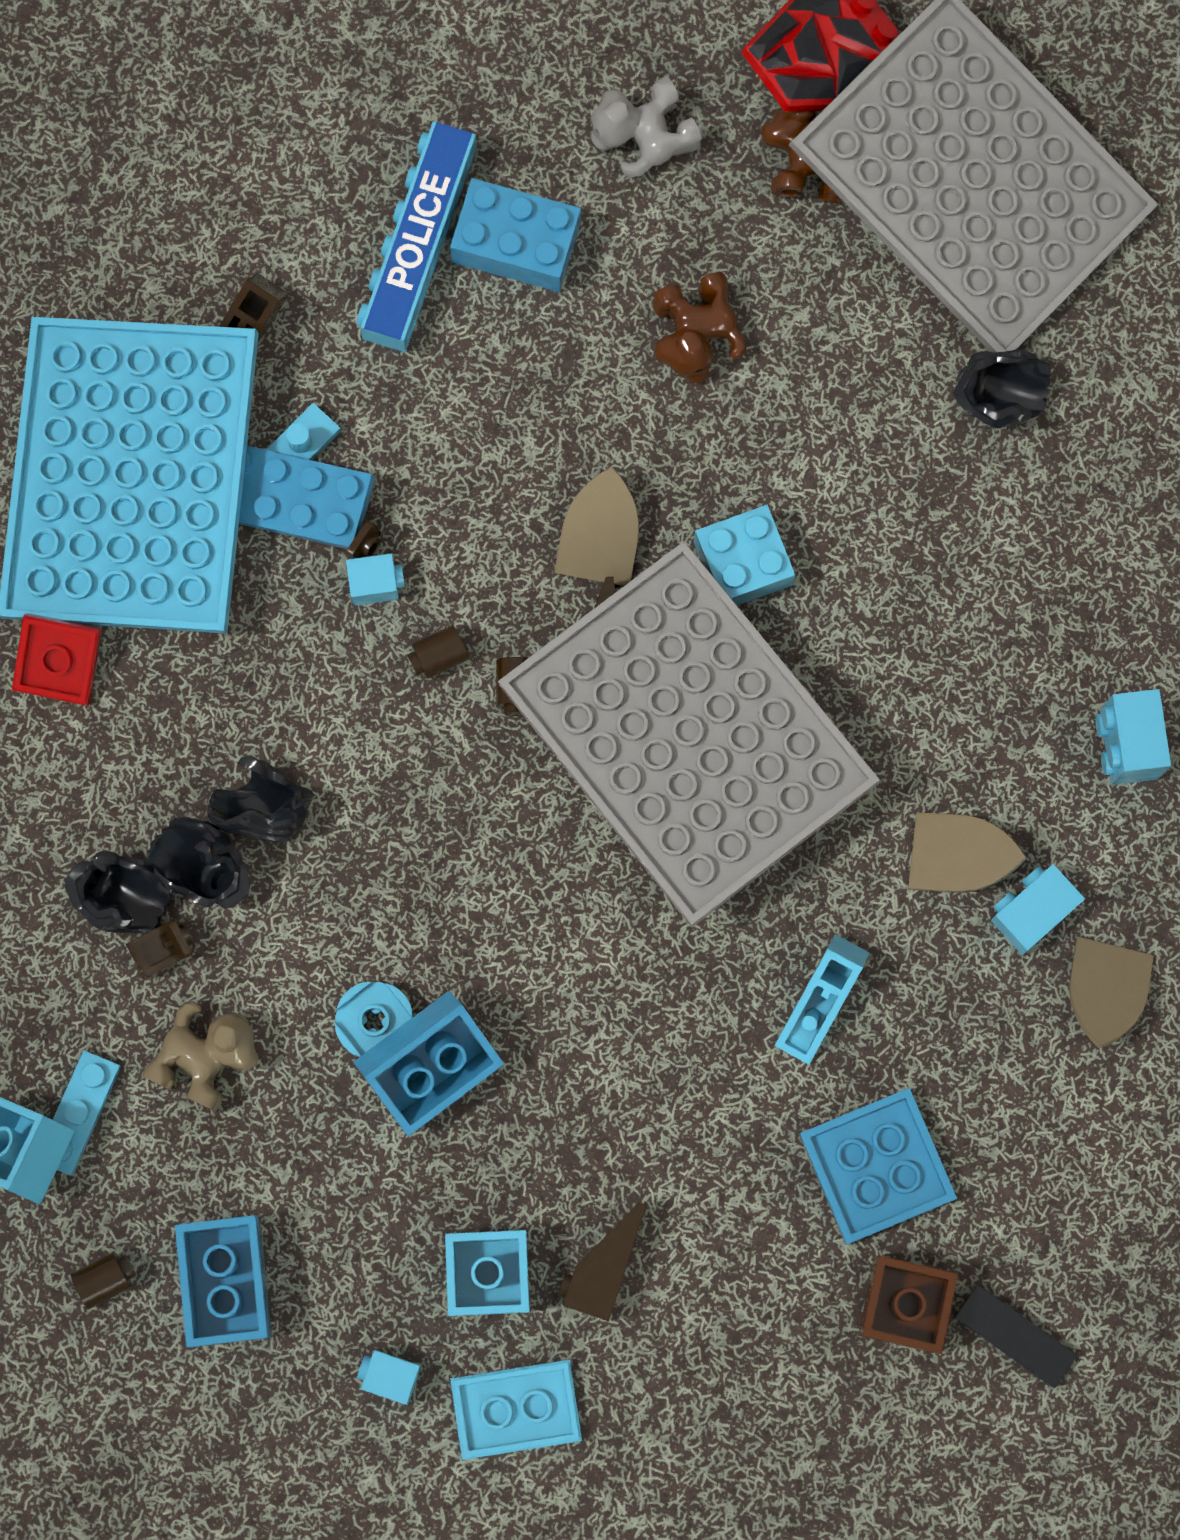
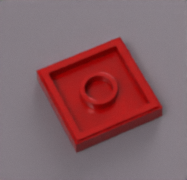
M29 613L24 614L12 690L86 706L89 705L102 628Z

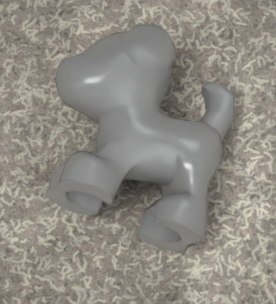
M667 76L659 79L652 86L651 102L640 107H634L622 91L610 89L602 94L600 104L591 116L593 128L591 140L595 147L607 151L614 147H620L632 138L638 143L641 157L634 163L622 162L620 166L623 174L630 178L642 176L652 166L663 164L674 155L690 153L700 147L702 135L692 117L681 121L676 133H670L667 129L665 115L677 108L675 102L679 100L677 90Z

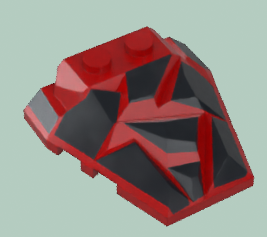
M789 0L751 39L741 53L784 112L823 111L900 35V32L876 0Z

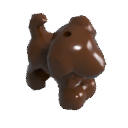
M780 107L774 113L772 119L762 126L761 137L764 143L769 147L788 153V170H781L774 177L771 185L772 195L784 198L798 196V191L802 192L804 189L806 176L816 175L789 146L816 118L815 111L784 112ZM825 182L821 184L818 189L819 202H843Z
M723 272L708 274L700 280L702 286L698 288L700 298L710 305L689 304L678 285L665 286L653 294L652 305L655 313L659 318L669 316L674 320L676 328L675 333L660 339L656 343L654 356L658 362L671 367L688 382L699 383L709 375V368L713 361V349L707 339L727 338L731 343L729 357L732 359L741 358L746 353V340L737 327L736 314L729 304L728 281Z

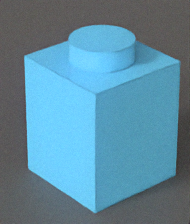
M392 554L346 560L353 606L399 600L398 588L405 587L402 564L394 565Z
M374 1350L372 1357L364 1356L357 1379L363 1380L361 1390L408 1405L421 1365Z

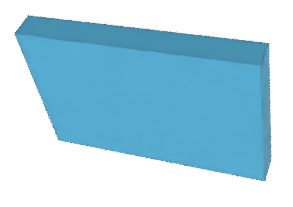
M570 1360L450 1379L462 1460L582 1441Z

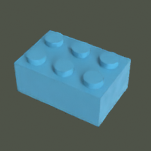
M471 178L450 246L451 262L560 292L581 225V208Z
M450 991L446 992L353 1062L407 1136H410L504 1065L463 1005Z
M253 1215L175 1225L186 1348L272 1338L260 1217Z

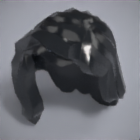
M1022 349L1003 352H977L970 357L967 366L960 370L953 395L969 416L976 417L991 427L1003 428L1014 424L1026 423L1030 418H1035L1044 412L1047 403L1045 398L1049 393L1048 387L1052 377L1051 368H1049L1048 362L1040 360L1035 354Z
M251 755L241 757L238 764L251 770L250 781L243 787L233 791L214 790L209 799L208 818L219 829L261 841L277 843L286 841L302 827L308 814L307 809L314 797L313 792L310 789L290 782L283 771L263 760H258Z
M178 817L170 821L169 827L164 828L161 834L156 835V839L150 843L151 848L148 850L149 855L147 859L154 867L155 876L169 892L189 896L194 903L202 907H211L216 903L224 909L231 908L249 894L250 885L247 864L242 861L226 833L220 831L216 825L190 817Z
M100 851L90 861H81L64 879L65 890L74 909L80 911L92 926L105 932L124 934L147 933L155 929L160 924V917L165 914V908L169 906V901L173 896L154 874V867L148 860L124 857L110 851Z

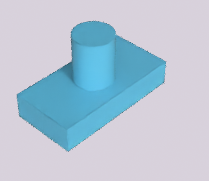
M312 403L266 450L313 461L341 432V428Z

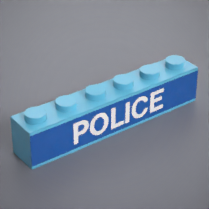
M434 121L429 133H422L417 148V154L421 155L417 167H410L405 182V188L409 189L405 201H398L394 212L393 222L397 224L393 236L387 234L382 246L381 256L385 257L381 270L375 269L370 280L369 291L373 292L369 304H362L358 314L357 325L361 326L362 339L406 353L477 149L476 134Z

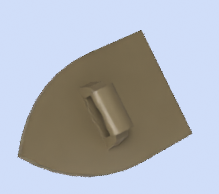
M613 467L591 479L571 503L561 531L554 573L604 582L606 577L614 576V584L625 586L631 581L638 544L639 519L633 496L622 477Z
M916 812L908 889L953 893L977 891L1009 876L1027 857L1008 834L983 819L967 815Z
M1077 936L1069 982L1070 1000L1074 1014L1083 1031L1098 1048H1102L1124 1036L1141 1016L1148 997L1154 955Z

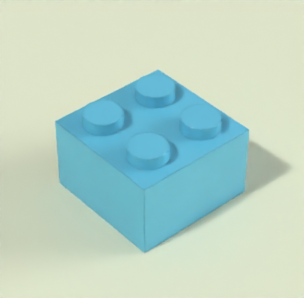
M768 505L695 530L693 542L701 563L737 606L793 585L795 573Z
M1160 689L1113 694L1102 706L1100 714H1096L1095 718L1098 737H1104L1106 752L1101 753L1104 775H1110L1111 785L1157 780L1171 767Z
M0 1097V1187L40 1205L75 1131L48 1117Z
M526 1230L445 1234L448 1316L530 1313Z

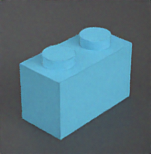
M1054 864L1046 871L1038 866L1022 881L1027 888L1017 897L1009 892L993 907L998 914L990 921L1021 955L1026 953L1085 900Z

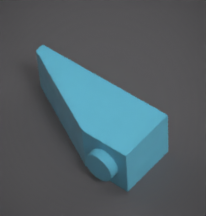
M835 934L775 1046L809 1065L863 969L870 953Z

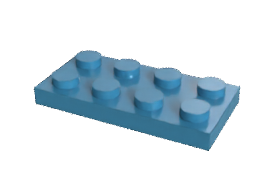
M247 446L239 524L348 549L362 528L375 477L372 474Z

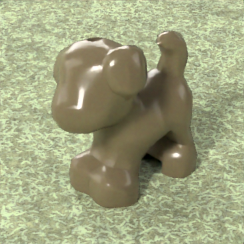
M193 1001L185 1002L177 1010L173 1027L163 1040L162 1050L146 1066L142 1077L170 1090L175 1083V1073L172 1067L177 1065L192 1078V1084L186 1098L216 1112L222 1095L214 1088V1079L224 1066L241 1071H249L257 1065L259 1057L254 1047L253 1028L250 1026L248 1019L243 1015L237 1013L219 1015L210 1023L206 1039L200 1038L189 1029L190 1018L201 1012V1006Z

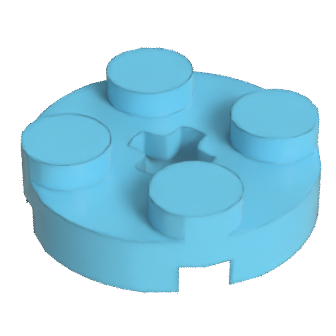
M362 982L349 989L340 999L335 1015V1031L346 1050L356 1057H361L412 1019L413 1010L406 996L395 986L381 982ZM372 1011L375 1015L382 1012L385 1015V1018L381 1021L383 1025L381 1030L377 1031L374 1028L370 1030L365 1029L364 1025L368 1021L365 1016L367 1012Z

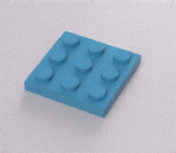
M910 1088L799 1134L845 1245L957 1199Z

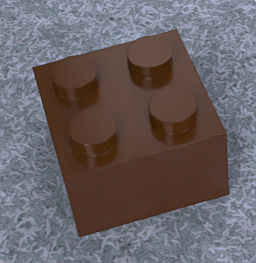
M880 1255L875 1256L858 1336L942 1354L958 1273Z

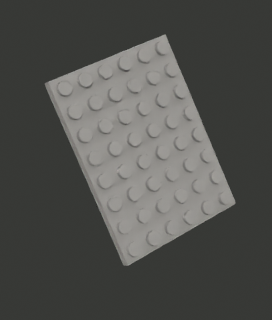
M934 0L789 144L802 160L990 352L1016 350L1158 205L961 0Z
M684 541L498 681L502 690L691 927L698 924L880 782L876 774Z

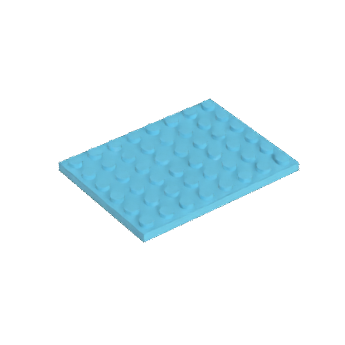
M47 317L31 318L0 588L1 619L23 620V615L29 613L87 625L228 633L259 336L256 329Z

